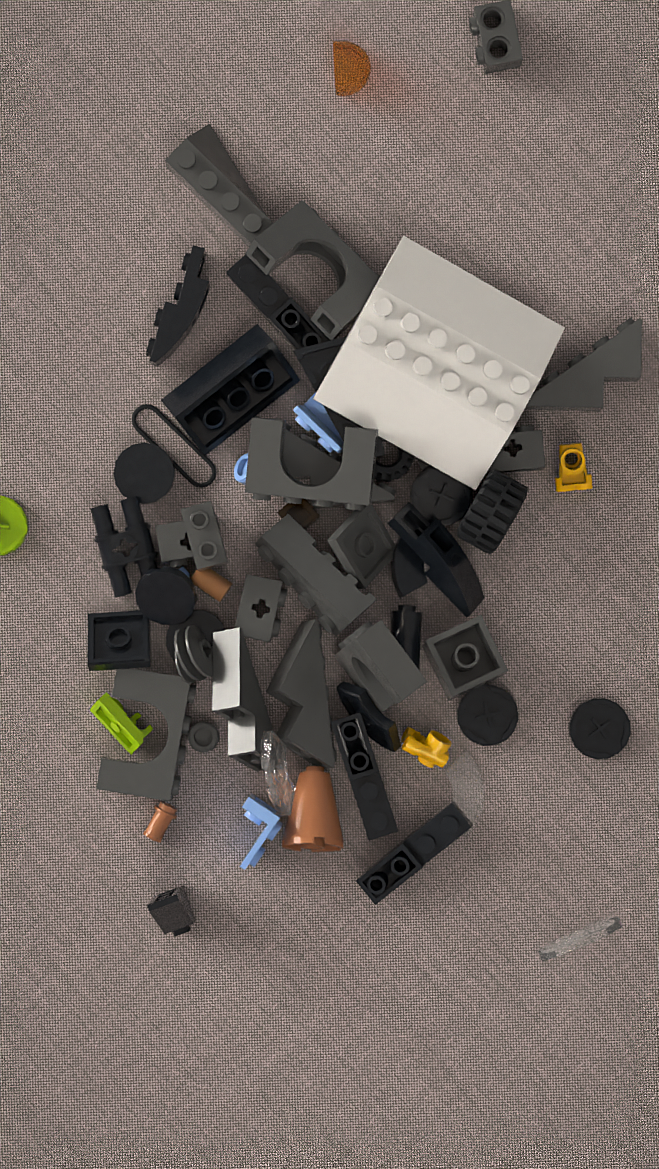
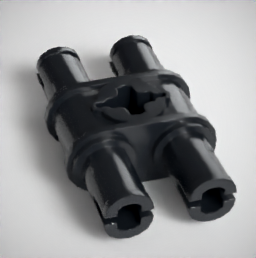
M138 496L120 500L127 525L124 528L125 530L121 532L114 528L108 504L90 508L97 532L94 542L98 544L103 562L101 567L104 569V572L108 571L115 598L132 593L125 567L128 566V563L134 562V564L138 565L141 577L150 569H158L155 558H158V551H155L149 528H151V525L144 520ZM122 539H126L128 543H138L130 550L129 555H126L125 550H114L122 544Z

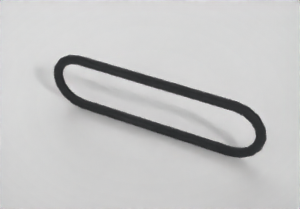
M148 404L141 405L135 409L131 419L132 425L146 441L157 445L137 425L136 417L141 410L151 409L211 467V478L205 483H197L173 460L175 469L195 487L200 488L207 487L213 483L217 473L213 462L207 456H204L200 449L153 405Z

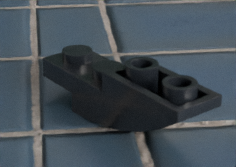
M193 245L191 253H185L182 263V270L186 271L183 283H177L174 300H177L178 303L173 304L165 301L164 308H158L154 322V326L158 327L155 339L150 338L146 356H150V363L153 366L158 367L183 343L204 307L210 289L209 281L200 279L206 257L205 248Z
M246 254L225 273L242 291L246 299L295 350L330 341L293 298L289 297L269 274L266 275Z
M408 502L387 524L429 566L424 574L467 618L484 600L480 582L468 557L438 518L430 524Z
M361 713L331 721L368 840L398 832Z
M452 801L363 873L356 882L376 905L422 869L427 862L472 828L473 824L458 805Z

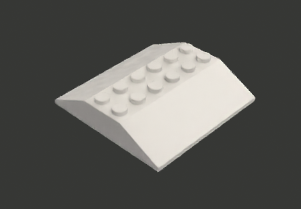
M403 236L313 400L363 428L379 429V437L476 490L529 402L565 327Z

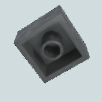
M482 615L429 638L422 645L448 701L491 682L508 672Z

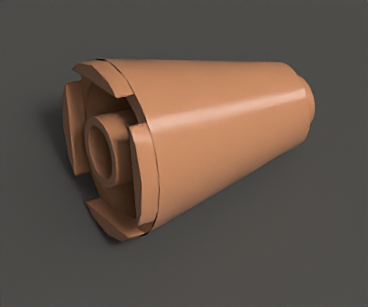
M307 766L306 771L300 772L282 837V848L293 851H301V848L311 849V852L340 851L341 848L343 849L344 840L330 773L324 772V767Z

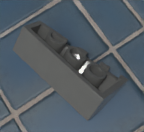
M210 124L187 137L165 159L167 169L248 247H250L258 235L273 224L263 211Z

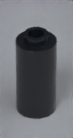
M398 605V611H391L390 632L420 671L422 612H416V606Z

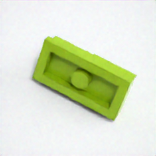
M107 692L90 709L94 716L130 755L145 742L143 739L153 730L151 725L147 726L144 730L138 729L136 721L142 715L135 713L128 718L122 704L117 699L112 698Z

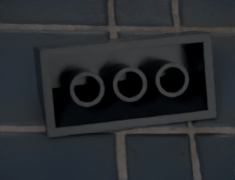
M256 324L161 399V401L204 456H206L249 422L252 417H255L297 384L300 379L274 341Z

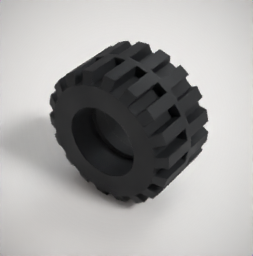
M496 469L491 471L457 529V537L489 555L496 551L527 497L528 487Z

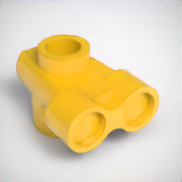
M582 443L559 445V477H555L556 492L593 488L592 474H587ZM569 453H574L577 456V460L573 464H568L565 461Z
M407 727L401 737V742H403L402 750L413 756L417 755L419 762L426 767L433 768L434 765L443 768L449 759L448 749L452 743L442 733L431 730L428 736L424 737L420 732Z

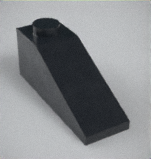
M184 886L158 894L147 904L150 914L164 934L172 932L173 936H178L191 930L190 925L196 921Z

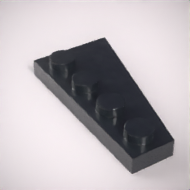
M347 336L293 350L315 392L319 389ZM324 406L343 442L345 427L363 428ZM379 436L376 458L385 455L381 437Z

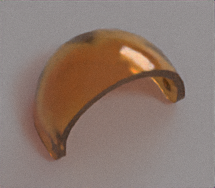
M332 41L336 95L348 96L355 94L369 80L371 74L370 59L366 51L353 42Z

